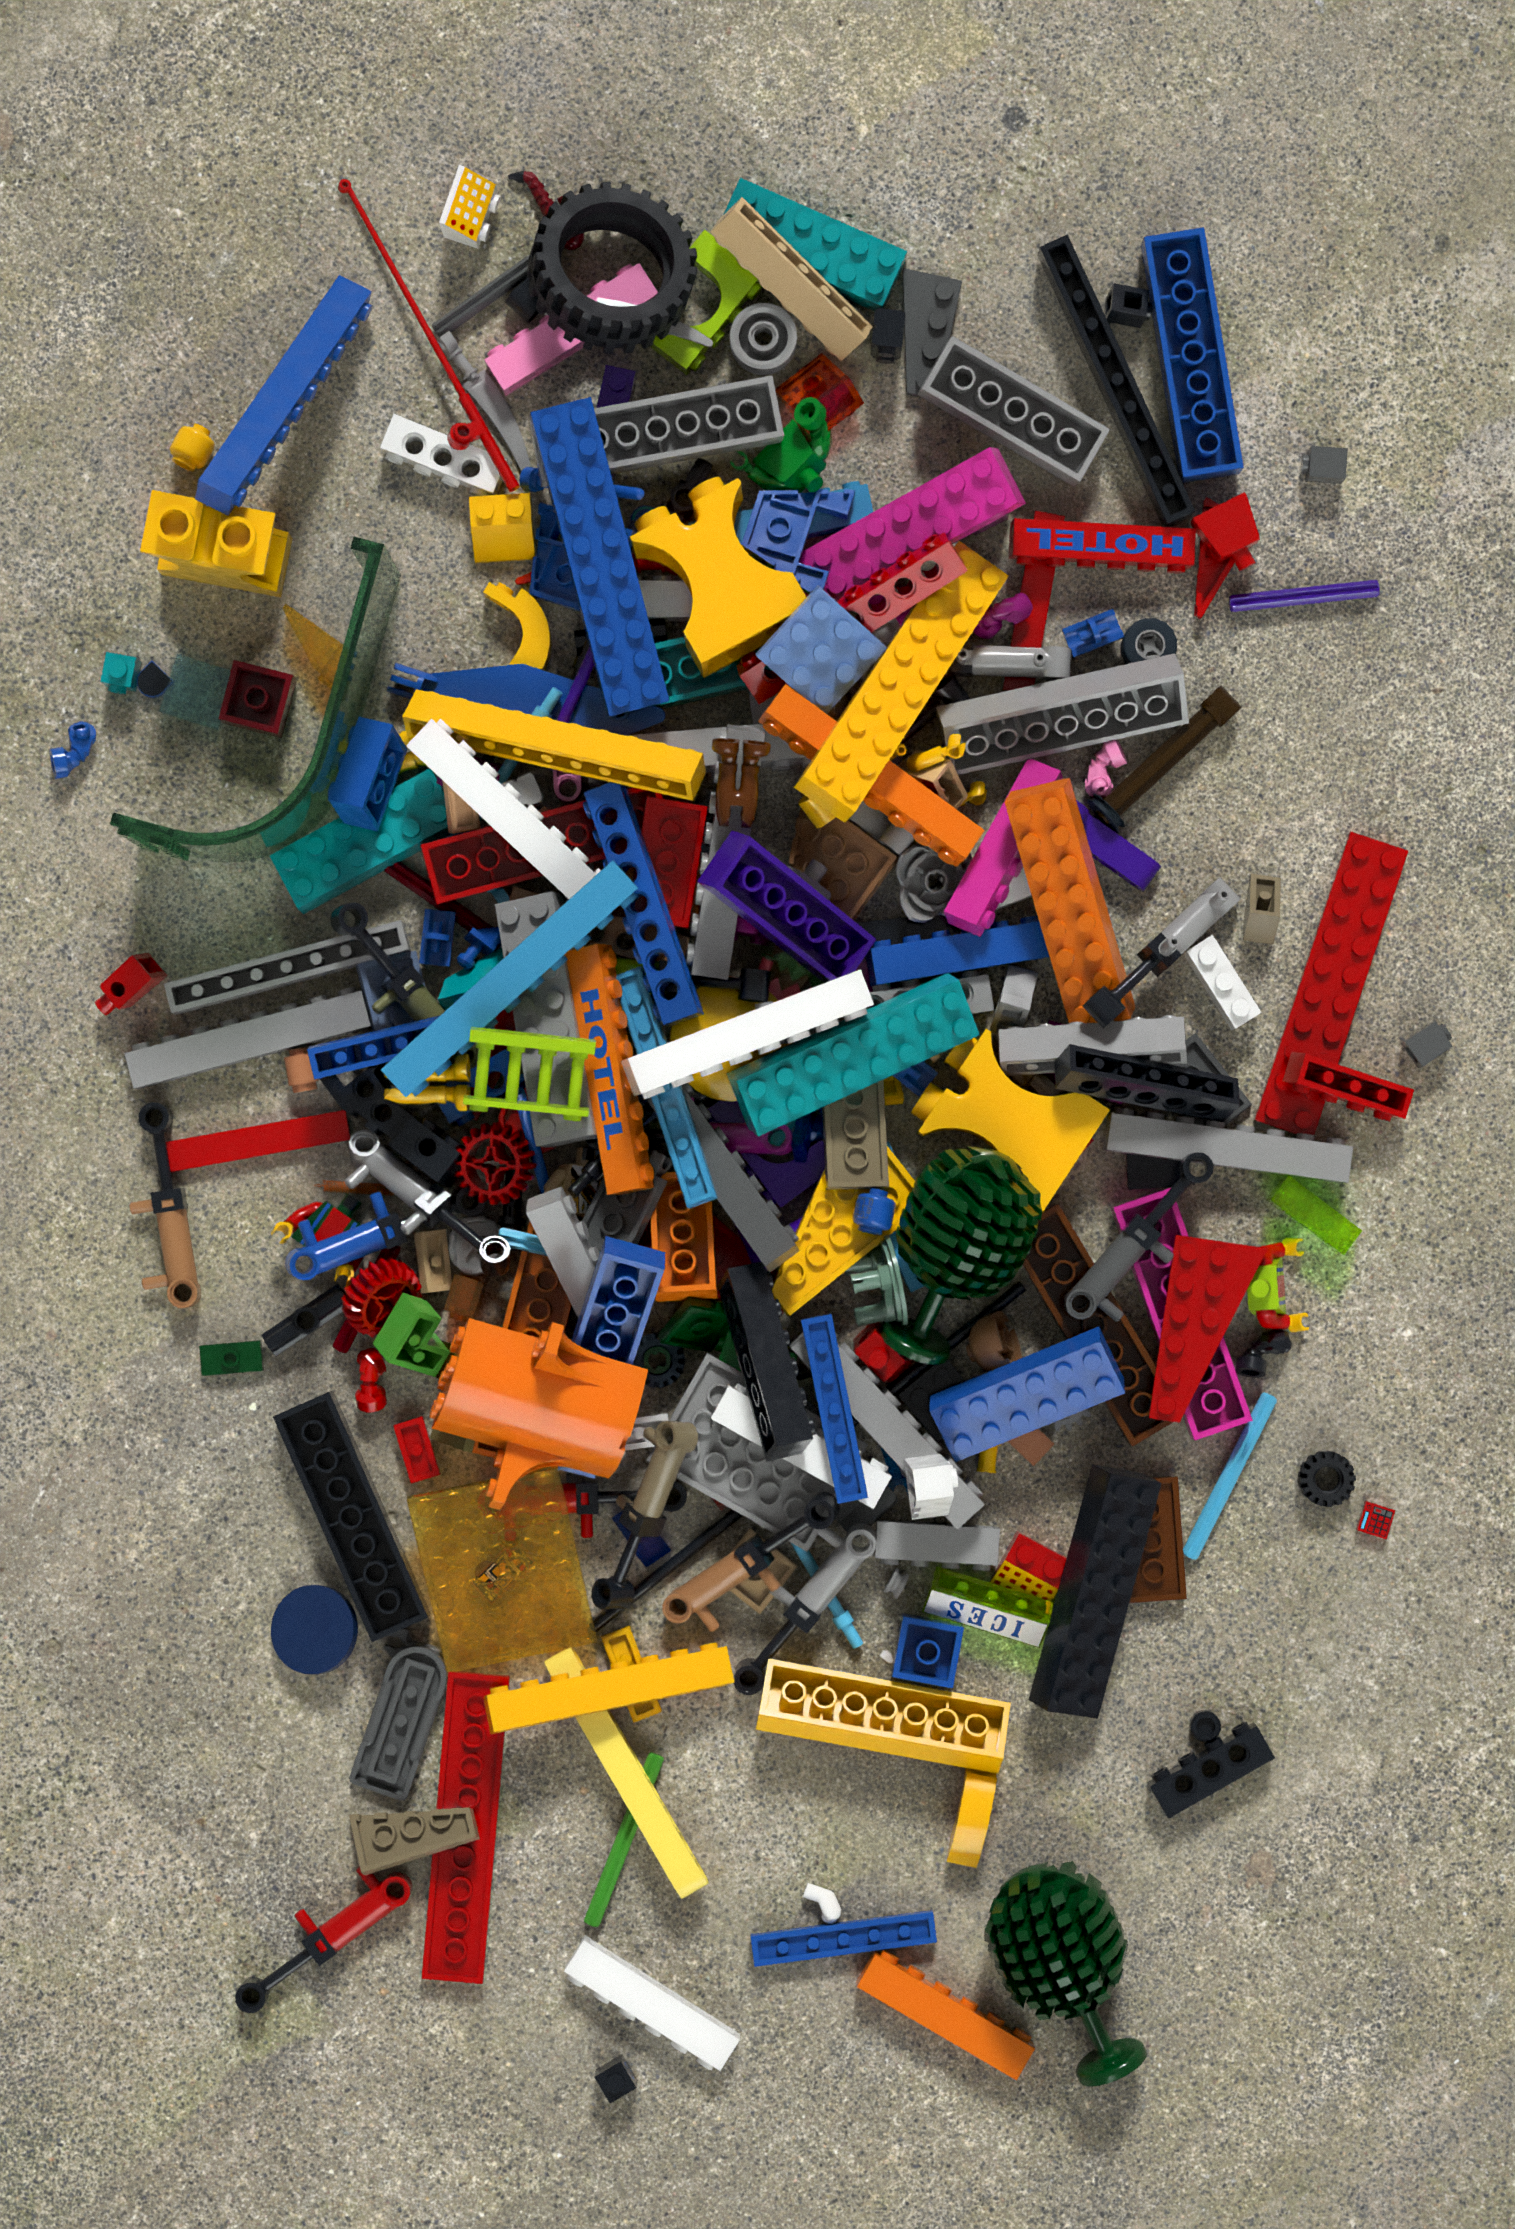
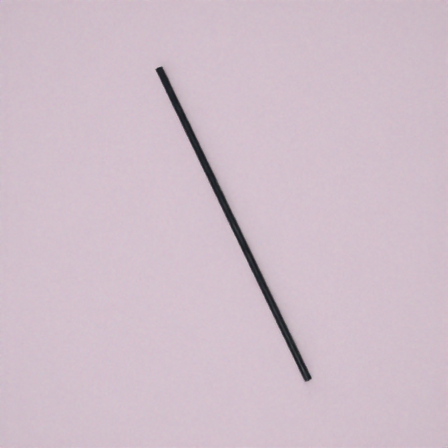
M1018 1281L950 1335L947 1341L950 1344L951 1350L969 1337L971 1328L980 1318L996 1311H1002L1027 1291L1021 1282ZM917 1362L886 1386V1388L895 1396L932 1365ZM852 1415L854 1427H856L859 1422ZM730 1510L634 1587L633 1603L743 1515ZM606 1609L589 1622V1625L597 1633L626 1609Z

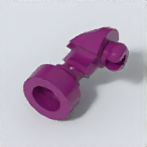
M1017 593L1011 598H1004L1001 602L995 603L994 606L988 607L973 632L983 639L995 637L1002 628V620L1013 622L1015 625L1028 618L1033 610L1031 601L1023 593Z

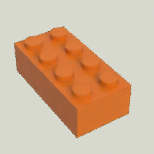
M666 1172L661 1178L668 1181L651 1216L652 1249L665 1252V1270L655 1300L656 1302L684 1301L688 1297L718 1299L713 1200L690 1209L687 1208L676 1172Z

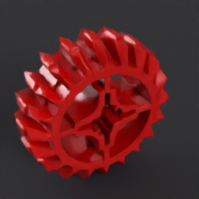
M494 1122L491 1127L488 1123L481 1124L480 1130L472 1128L470 1130L471 1137L464 1136L461 1139L466 1147L457 1149L461 1153L462 1159L458 1160L456 1165H461L462 1170L455 1172L456 1177L464 1176L465 1178L461 1182L460 1187L470 1186L468 1196L474 1197L479 1193L478 1202L485 1203L489 1200L492 1206L497 1205L499 1200L504 1205L510 1202V1197L514 1200L520 1198L519 1190L524 1192L529 1189L525 1181H532L535 1178L532 1173L528 1172V1169H534L537 1166L536 1163L529 1162V1157L535 1155L534 1151H526L525 1149L529 1142L527 1140L520 1142L522 1132L517 1130L512 1133V1125L510 1124L502 1128L500 1122ZM490 1139V1146L487 1147L485 1156L475 1158L480 1145ZM502 1142L511 1149L515 1159L507 1156L505 1145ZM494 1159L495 1162L506 1165L496 1168V1166L484 1162ZM476 1169L481 1170L485 1174L486 1183L480 1179ZM511 1169L515 1170L510 1183L504 1188H500L501 1181H504L505 1172Z
M392 1257L387 1261L380 1258L376 1264L369 1261L368 1268L365 1270L359 1268L360 1274L357 1277H350L352 1284L344 1287L346 1295L341 1298L343 1301L341 1309L347 1318V1322L359 1333L367 1334L372 1338L379 1334L402 1293L418 1298L422 1297L420 1293L422 1286L418 1280L419 1278L416 1276L417 1274L401 1260H394Z

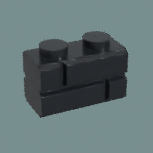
M881 308L875 310L870 355L876 358L878 363L892 364L894 360L901 357L905 313L902 310Z

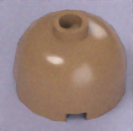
M996 1311L980 1318L971 1328L969 1344L966 1346L970 1360L972 1362L976 1361L987 1372L1022 1358L1017 1334L1014 1329L1010 1330V1332L1008 1331L1005 1322L1010 1320L1002 1311Z

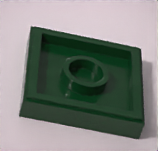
M688 1297L658 1333L660 1343L712 1352L719 1339L723 1338L729 1331L722 1303Z

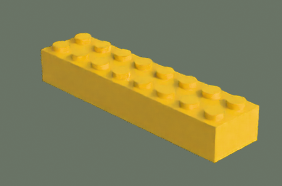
M768 1659L756 1730L998 1774L1004 1758L1011 1703Z

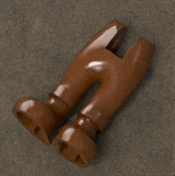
M731 738L713 739L712 750L720 754L722 762H719V777L716 787V815L719 826L729 827V819L731 817L730 806H742V811H740L741 828H750L755 818L758 804V773L760 765H757L761 757L769 755L771 744L756 740H743L740 787L737 790L736 772L738 764L736 760L740 740Z

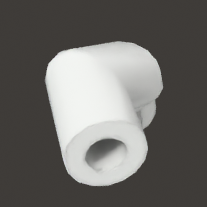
M807 1883L803 1898L819 1903L822 1910L821 1918L825 1923H835L841 1915V1907L835 1894L831 1890Z

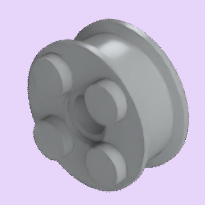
M770 303L753 304L743 309L734 319L730 330L731 352L736 362L746 371L757 375L777 373L790 363L795 354L797 345L796 327L791 316L781 307ZM765 332L772 337V341L768 345L762 346L755 341V337L759 333Z

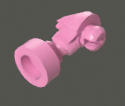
M1118 739L1103 742L1102 749L1095 755V760L1091 759L1087 778L1084 782L1086 792L1091 797H1093V794H1097L1104 798L1112 791L1113 784L1107 771L1108 765L1118 768L1127 764L1126 756Z

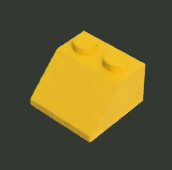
M530 493L469 497L475 563L533 560V557H535V541Z

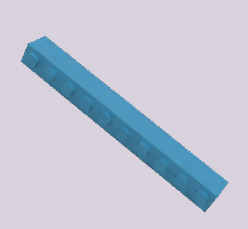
M612 860L390 1060L381 1071L405 1097L411 1092L416 1097L429 1085L426 1079L435 1072L439 1076L452 1065V1062L449 1060L452 1055L457 1051L463 1055L475 1044V1042H469L471 1027L492 1029L498 1023L495 1017L502 1010H505L507 1013L512 1011L521 1002L518 996L526 989L533 992L545 981L541 976L549 968L555 972L568 960L565 954L572 947L578 951L591 939L588 933L597 926L601 930L613 920L614 917L611 912L619 905L625 909L637 898L634 891L638 887L617 863Z

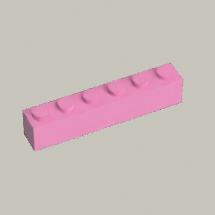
M638 263L635 266H632V264L624 266L616 273L617 277L609 282L603 280L595 284L590 289L591 293L587 297L597 301V298H604L638 305L654 298L658 291L641 264ZM546 315L539 321V326L531 331L528 328L520 331L513 337V342L505 347L503 344L496 346L488 352L487 355L489 357L484 360L504 395L507 396L581 350L584 342L576 338L572 342L564 339L565 331L560 327L553 330L547 324L549 315Z

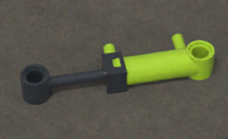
M616 957L617 965L615 968L617 975L640 966L644 969L643 964H638L636 959ZM665 960L655 961V967L658 971L663 970L667 966V961ZM741 968L739 978L728 977V980L691 974L695 986L738 990V1000L759 1003L768 1002L771 971ZM674 983L669 984L665 989V994L677 995V986Z

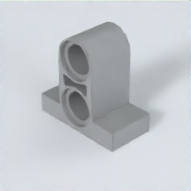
M1013 964L1008 965L991 1022V1030L999 1031V1029H1007L1011 1026H1024L1030 1011L1039 972Z

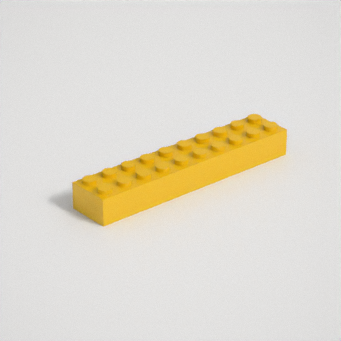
M958 541L954 547L964 561L968 571L912 607L887 645V649L881 654L794 786L799 792L844 823L856 812L1009 577V575L961 541Z

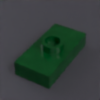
M262 1340L199 1346L202 1376L264 1371Z

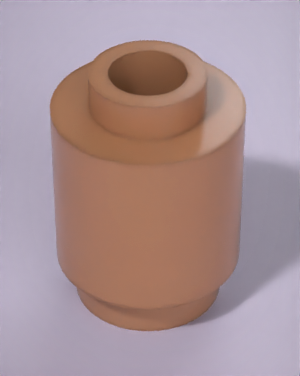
M307 1047L289 1050L290 1056L284 1057L288 1084L292 1086L293 1093L317 1089L316 1081H319V1079L314 1080Z

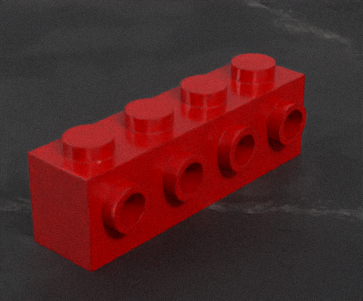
M1291 1052L1283 1078L1284 1082L1293 1084L1291 1089L1293 1091L1309 1095L1310 1091L1320 1093V1100L1336 1104L1337 1100L1347 1102L1346 1108L1364 1113L1366 1108L1374 1111L1373 1117L1388 1122L1391 1121L1392 1117L1406 1119L1414 1089L1306 1053Z

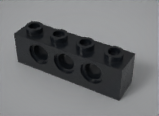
M1243 1722L1231 1729L1232 1735L1223 1740L1221 1737H1217L1204 1745L1206 1749L1196 1755L1194 1752H1190L1178 1759L1179 1765L1170 1770L1164 1767L1151 1775L1152 1780L1147 1783L1168 1819L1275 1759L1254 1722L1249 1725L1247 1722ZM1234 1745H1241L1244 1748V1754L1238 1760H1231L1228 1756L1230 1748ZM1208 1760L1217 1762V1770L1212 1775L1202 1773V1765ZM1179 1776H1189L1191 1783L1187 1789L1178 1790L1175 1788V1781Z

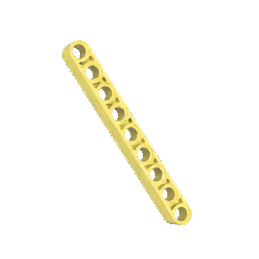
M571 1645L544 1661L551 1676L568 1673L569 1678L581 1676L580 1670L585 1669ZM610 1710L575 1717L681 1899L709 1884L705 1873Z

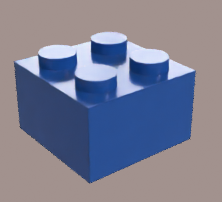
M902 1613L891 1670L892 1677L953 1688L964 1631L963 1624Z

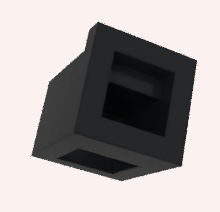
M1114 283L1105 301L1104 314L1109 325L1110 323L1141 328L1145 320L1148 321L1151 316L1152 303L1148 302L1149 290Z

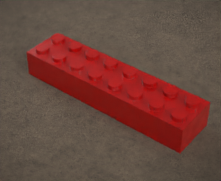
M633 787L627 789L641 829L646 797L663 799L660 793ZM584 801L540 812L544 816L541 822L549 830L554 825L567 838L563 843L571 851L577 847L589 858L586 864L606 859L603 848H599L595 842L593 831L596 830L593 818L589 819L585 813ZM610 810L606 814L605 822L608 826L616 822L618 817L616 810ZM491 826L420 845L436 904L543 876ZM625 838L618 840L615 845V851L619 855L627 849Z

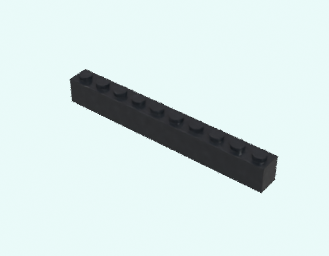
M1068 234L1041 246L1037 255L1162 526L1172 527L1191 518L1195 513L1193 504Z

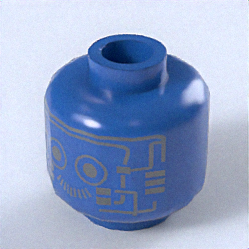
M870 1188L869 1193L858 1195L853 1222L859 1226V1231L882 1235L883 1231L891 1228L896 1203L892 1199L887 1198V1191Z

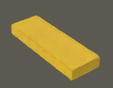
M630 1625L601 1636L611 1664L628 1661L629 1666L641 1664L640 1658L642 1656ZM658 1700L627 1706L633 1723L662 1712Z

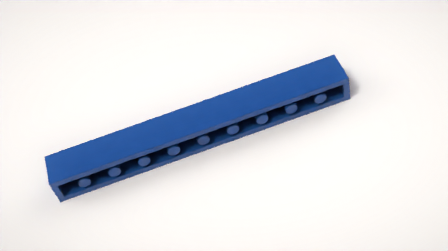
M341 275L337 277L199 478L195 495L196 500L229 516L235 506L240 507L243 504L248 492L246 490L248 486H254L257 483L262 472L261 467L264 463L270 464L275 455L277 443H284L290 431V424L299 421L304 410L303 405L306 401L310 403L315 397L319 381H326L332 368V362H338L342 357L346 341H353L359 329V322L361 320L365 322L372 310V305L369 304L372 291Z

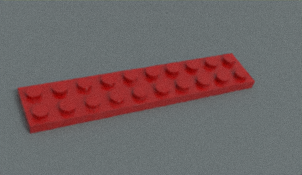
M1351 831L1349 832L1254 1121L1296 1135L1297 1133L1315 1135L1325 1101L1319 1099L1320 1093L1310 1091L1309 1095L1291 1090L1293 1084L1283 1081L1291 1052L1306 1053L1338 1064L1408 850Z
M448 1671L436 1809L466 1807L473 1809L480 1839L432 1854L421 1979L483 1984L505 1732L490 1734L483 1698L486 1695H490L491 1688L508 1685L509 1688V1675Z

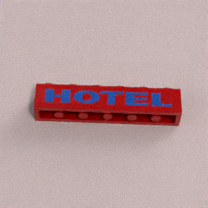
M1014 518L1010 522L1008 559H1016V564L1034 565L1035 560L1047 561V566L1063 567L1065 562L1077 563L1078 568H1095V564H1107V569L1125 570V565L1137 566V571L1154 572L1155 567L1167 568L1168 573L1180 574L1185 573V569L1194 566L1196 529Z

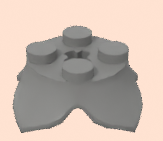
M914 845L900 854L896 867V874L900 883L899 897L901 907L909 920L925 923L931 921L937 915L945 916L944 910L972 861L970 853L957 867L953 864L945 863L938 857L937 852L923 845ZM937 873L936 880L939 882V885L937 887H929L928 877L930 875L934 876Z

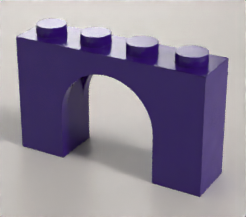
M718 1101L708 1109L712 1116L709 1119L710 1122L746 1123L737 1101ZM822 1139L800 1156L786 1163H771L760 1158L757 1154L738 1153L748 1163L744 1167L750 1177L754 1175L765 1186L766 1189L762 1192L768 1201L772 1200L774 1204L777 1203L780 1208L819 1180L825 1169L824 1142Z

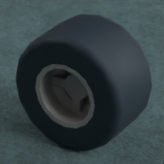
M1144 618L1134 622L1127 629L1121 642V655L1125 664L1176 654L1177 639L1173 629L1166 622L1156 618Z

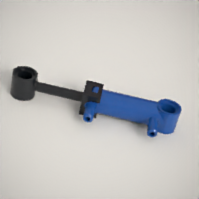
M459 1185L451 1193L452 1210L450 1212L475 1216L484 1209L485 1203L478 1202V1193L474 1196V1204L470 1208L465 1209L461 1199L465 1193L469 1192L471 1187L462 1188ZM376 1192L370 1195V1200L377 1216L372 1219L373 1221L317 1242L310 1221L308 1219L298 1223V1227L305 1247L296 1248L289 1252L285 1260L286 1270L297 1279L310 1280L320 1273L369 1254L406 1243L408 1241L405 1233L401 1230V1225L409 1217L400 1220L396 1212L391 1211L388 1213L382 1194ZM301 1256H307L310 1262L308 1269L304 1272H298L295 1267L296 1260Z

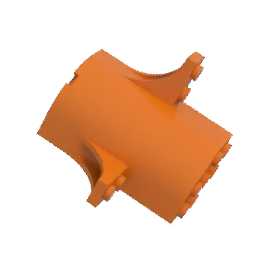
M469 1318L464 1327H458L457 1333L452 1338L449 1352L454 1353V1355H451L449 1363H446L444 1371L440 1374L437 1389L442 1391L438 1393L436 1400L433 1401L429 1418L434 1419L432 1429L503 1449H498L493 1463V1467L498 1468L495 1479L490 1478L485 1496L490 1497L488 1507L500 1510L505 1504L512 1486L525 1475L541 1468L568 1467L609 1479L618 1468L625 1452L626 1441L631 1436L648 1369L610 1359L584 1349L565 1335L563 1331L564 1325L554 1322L551 1323L547 1331L542 1330L539 1338Z

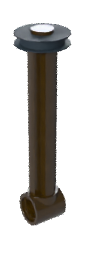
M1222 685L1199 705L1200 710L1189 719L1188 724L1182 725L1104 799L1097 794H1093V801L1087 799L1089 807L1103 824L1114 832L1119 833L1118 827H1125L1121 816L1216 727L1221 728L1242 708Z

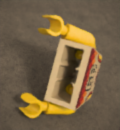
M960 734L950 735L946 747L937 746L925 752L920 750L914 751L907 761L903 760L897 765L955 809L966 805L965 802L967 801L974 805H981L985 802L987 795L985 783L982 781L972 782L970 784V792H966L952 761L946 758V756L959 759L963 756L966 743L960 744Z

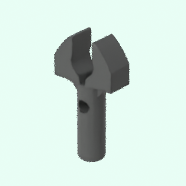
M407 1628L388 1635L400 1638L402 1643L406 1645H402L399 1648L387 1644L384 1645L385 1650L392 1658L403 1648L413 1645L426 1646L436 1651L440 1656L443 1654L441 1647L412 1640L409 1636L410 1629Z

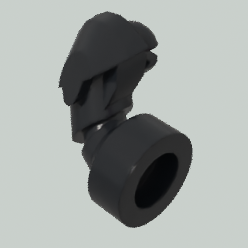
M1283 1329L1262 1332L1263 1334L1259 1338L1250 1342L1252 1346L1247 1348L1244 1354L1236 1359V1373L1250 1378L1264 1377L1266 1375L1267 1362L1262 1358V1355L1288 1353L1292 1347L1288 1332Z

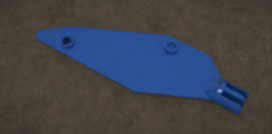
M395 663L394 669L418 676L419 678L416 682L391 674L390 680L415 688L414 692L416 689L427 692L433 691L440 695L464 698L467 701L491 704L495 707L512 711L518 710L530 715L536 706H541L552 687H555L563 695L551 712V719L557 720L574 682L572 679L526 664L429 674ZM586 684L569 723H576L597 730L603 729L625 736L663 722L666 715L663 709L650 706L626 712L623 717H618V715L608 717L601 689ZM391 686L387 687V692L408 699H411L413 693Z

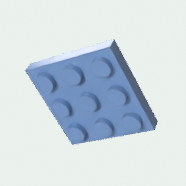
M817 585L755 655L791 688L827 714L881 656L887 647L825 590Z

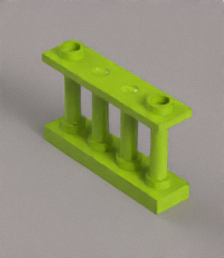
M471 1027L469 1042L476 1043L475 1048H478L474 1096L464 1095L463 1104L470 1105L469 1110L488 1112V1107L563 1114V1119L568 1121H582V1117H588L589 1107H580L584 1061L588 1059V1054L595 1055L596 1039ZM495 1045L507 1046V1051L510 1052L505 1099L486 1097L490 1054ZM526 1048L538 1049V1054L541 1055L536 1102L517 1100L522 1053L526 1052ZM557 1051L570 1052L569 1057L572 1058L567 1105L549 1103L553 1056H557Z

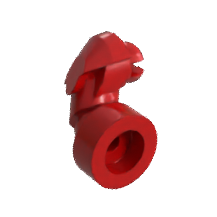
M368 1348L357 1355V1363L360 1365V1380L363 1382L359 1384L360 1388L356 1391L355 1398L357 1408L360 1411L373 1413L383 1409L387 1404L384 1387L376 1383L384 1371L386 1372V1365L383 1356L376 1348Z

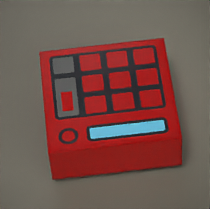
M1365 1501L1356 1530L1387 1539L1396 1510Z

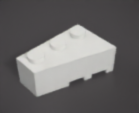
M941 1454L905 1458L904 1464L911 1519L949 1515L954 1498L953 1488L958 1487L956 1468H953V1465H950V1462Z

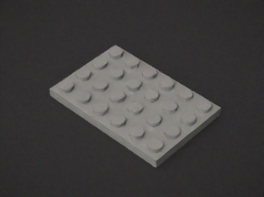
M707 1353L669 1421L690 1422L696 1427L698 1432L697 1445L692 1452L686 1453L677 1478L777 1534L804 1516L806 1505L816 1494L828 1492L836 1497L835 1489L828 1483L783 1458L766 1462L761 1446L711 1419V1415L728 1385L735 1387L737 1383L743 1386L745 1384L741 1371ZM805 1408L807 1417H811L814 1422L815 1432L818 1428L822 1429L820 1416ZM856 1437L861 1457L868 1443ZM654 1446L646 1461L650 1462L656 1446ZM816 1505V1511L819 1515L823 1517L829 1515L825 1506ZM810 1526L788 1541L808 1552L820 1529Z

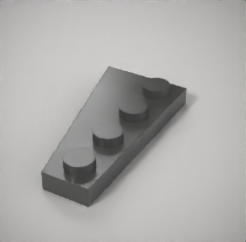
M903 268L907 395L922 398L917 394L946 342L950 339L962 280Z

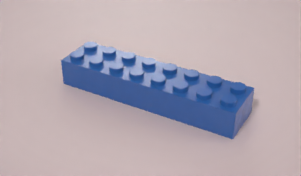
M1202 227L1146 236L1141 243V252L1147 288L1149 290V301L1152 303L1151 313L1178 474L1182 483L1238 475L1244 466L1205 229Z
M605 1236L571 1341L598 1355L633 1365L665 1270V1252ZM552 1467L593 1479L596 1476L568 1467Z

